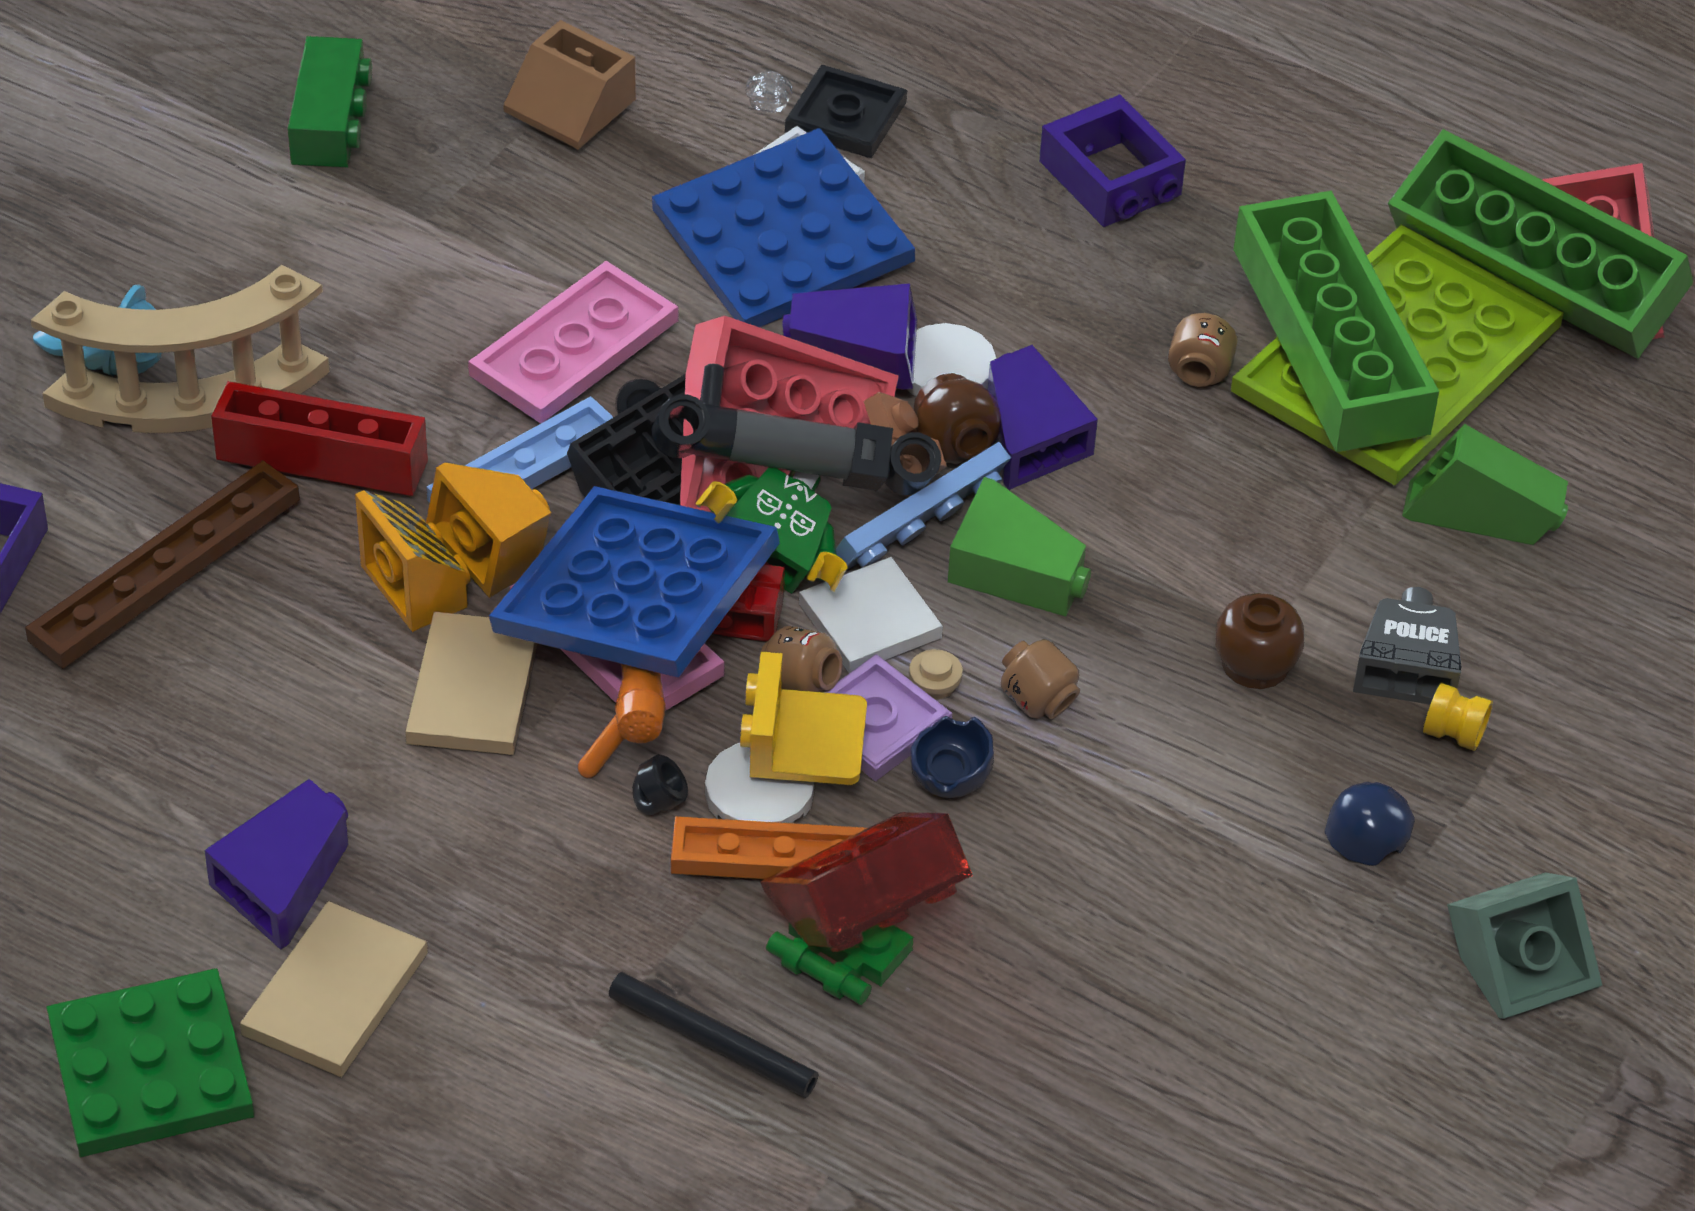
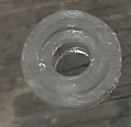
M763 71L749 78L746 83V95L750 99V105L761 112H779L786 107L787 102L792 97L793 86L791 82L774 71Z

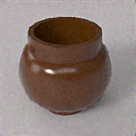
M955 373L939 375L928 381L915 398L914 411L918 418L917 432L939 441L945 462L952 464L967 462L993 446L1000 434L1001 414L995 397L983 385L968 380L962 375Z
M1248 594L1240 596L1229 603L1218 619L1215 644L1226 675L1235 683L1253 689L1274 687L1282 682L1289 673V670L1295 666L1304 649V624L1297 610L1286 600L1271 594Z

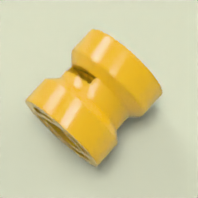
M1440 683L1430 704L1423 733L1437 738L1445 735L1456 739L1459 746L1476 751L1488 724L1493 701L1480 696H1475L1471 699L1460 695L1457 688Z

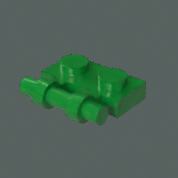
M821 884L789 919L788 934L795 938L792 940L776 931L768 940L766 951L782 959L781 966L796 975L804 972L823 983V990L834 997L841 999L846 996L862 1005L869 997L872 986L860 978L863 976L881 987L912 952L914 936ZM821 952L837 962L833 964L818 954Z

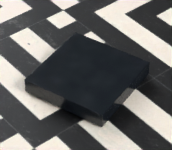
M821 64L785 119V133L796 126L807 133L820 128L835 148L872 158L905 106L907 90Z

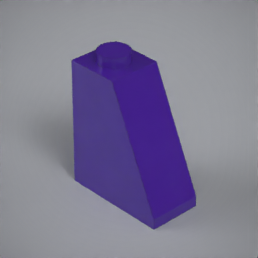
M910 283L792 294L791 313L783 315L784 336L898 375L896 388L903 390L913 389L917 315Z
M1033 345L1012 353H1006L990 361L987 390L995 397L1001 414L1000 434L995 443L1000 442L1011 457L1001 470L1003 484L1008 490L1094 455L1098 419Z
M308 779L204 850L209 886L280 950L292 941L348 847L346 824L348 812L345 805L337 795L332 792L325 793L313 781Z

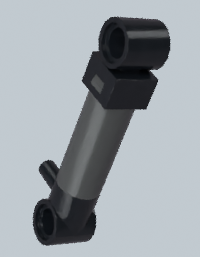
M708 364L704 367L700 400L688 394L669 398L662 405L652 427V439L657 449L664 455L672 458H685L689 455H697L839 478L843 479L842 486L878 491L885 482L886 486L893 492L901 495H913L926 487L938 472L941 464V451L936 442L929 436L919 432L900 436L891 445L893 428L857 422L854 428L721 407L725 369L719 364ZM673 417L686 419L693 428V434L688 436L676 434L671 430L668 420ZM900 456H914L919 460L922 472L913 474L906 471L900 463Z

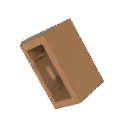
M559 20L531 44L504 103V112L579 150L636 100L635 56Z

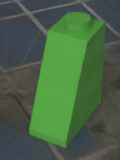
M1464 424L1410 480L1402 516L1410 521L1534 545L1548 530L1554 532L1564 521L1568 511V505L1564 503L1568 481Z
M984 477L950 546L948 583L1066 617L1074 598L1083 599L1088 588L1091 569L1084 567L1085 544L994 479Z

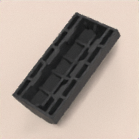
M686 374L570 443L567 455L579 490L585 497L596 486L672 504L680 499L682 458L669 457L657 449L652 439V427L662 405L671 397L685 394ZM673 417L669 419L671 430L683 436L684 418Z

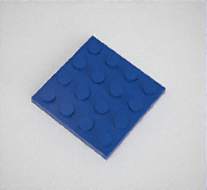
M820 128L652 196L653 211L731 316L736 320L757 327L783 318L784 314H790L793 293L851 289L915 261V247Z
M594 486L489 615L492 631L679 678L780 544L777 527L725 516L720 523H717L714 520L716 515L712 512Z

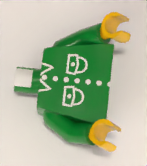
M769 467L759 478L753 475H745L724 484L714 481L695 503L699 508L701 505L706 506L711 512L715 513L716 517L714 520L717 523H720L725 516L777 527L780 544L766 562L785 568L784 590L791 594L808 572L807 580L812 582L816 578L824 580L830 585V590L835 592L848 568L846 562L837 556L834 528L827 522L832 507L828 500L815 493L821 481L820 475L790 471L789 475L777 468Z

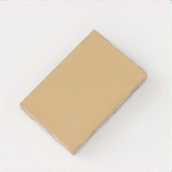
M434 612L407 723L406 744L514 755L538 643L494 633L489 617Z
M328 901L240 1022L241 1035L342 1078L428 954L427 941Z

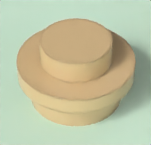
M937 649L923 651L912 659L909 666L910 681L934 699H943L950 696L962 680L963 669L961 662L947 651Z

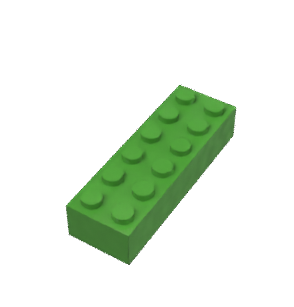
M1442 129L1388 202L1396 228L1402 224L1564 312L1562 319L1637 359L1642 355L1693 284L1688 255Z
M1332 190L1239 206L1233 250L1335 452L1431 435L1439 390Z

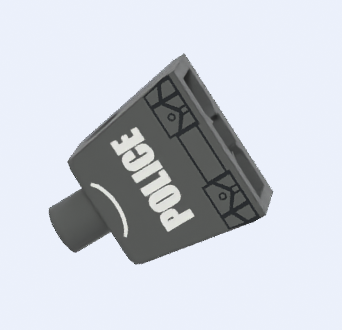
M1421 587L1406 589L1402 593L1401 600L1390 598L1380 600L1360 650L1353 692L1431 704L1440 683L1458 689L1462 667L1456 613L1447 607L1434 606L1433 595Z

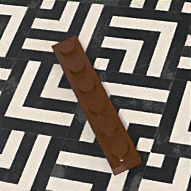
M261 461L25 627L27 641L62 669L297 503L300 500L299 486L265 461Z

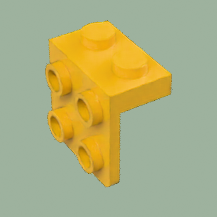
M761 652L758 674L748 673L745 705L754 706L753 715L743 714L741 724L740 747L750 748V777L842 785L856 784L860 779L867 712L866 699L859 695L782 689L783 653Z

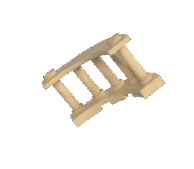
M281 265L262 280L235 294L199 305L161 310L119 308L92 302L64 291L31 319L32 328L61 339L66 371L65 374L42 393L44 406L67 418L89 425L103 427L105 421L131 424L132 432L173 433L212 428L211 416L227 381L301 394L330 372L328 357L302 345L298 310L305 307L323 292L322 284ZM279 322L281 344L268 354L254 361L251 334ZM231 341L234 370L198 379L194 349ZM83 346L114 351L118 378L86 369ZM174 352L177 382H139L135 353Z

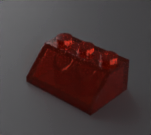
M899 812L760 882L764 892L807 945L830 947L832 952H838L860 943L864 939L861 932L877 924L880 928H884L907 919L911 915L908 908L924 900L926 904H932L954 895L957 892L955 884L973 876L948 813Z

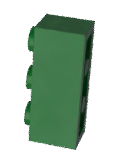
M306 36L288 124L291 165L348 168L351 149H359L361 123L360 120H357V117H365L367 96L366 89H363V86L370 87L372 81V59L364 58L363 39Z

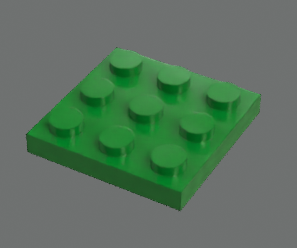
M218 968L46 1006L79 1157L254 1117L253 1103Z

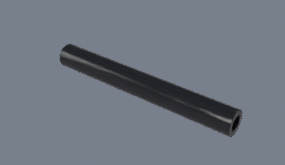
M620 972L610 986V998L803 1098H807L817 1083L819 1076L817 1071L624 972Z

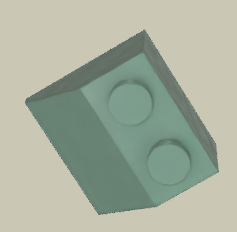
M1545 872L1447 904L1460 958L1498 1018L1505 1019L1603 986L1576 877Z

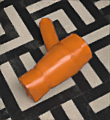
M621 664L623 677L615 705L616 715L579 761L578 772L581 776L585 778L596 776L624 739L639 744L651 742L660 735L666 710L661 673Z

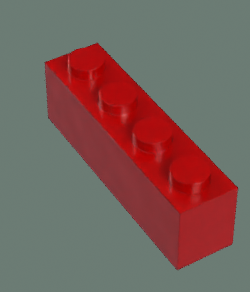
M227 381L211 416L216 460L253 467L261 461H265L280 472L409 496L414 495L428 461L425 417Z

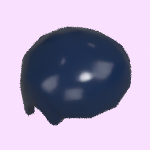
M944 716L934 723L932 727L921 731L910 748L912 774L927 791L939 797L961 798L980 789L989 776L994 764L993 736L981 720L976 717H971L970 720L963 722Z
M1363 782L1348 787L1337 797L1330 809L1325 834L1331 846L1348 860L1376 866L1387 854L1395 850L1398 854L1403 851L1406 843L1411 838L1415 817L1407 800L1392 787L1379 782Z

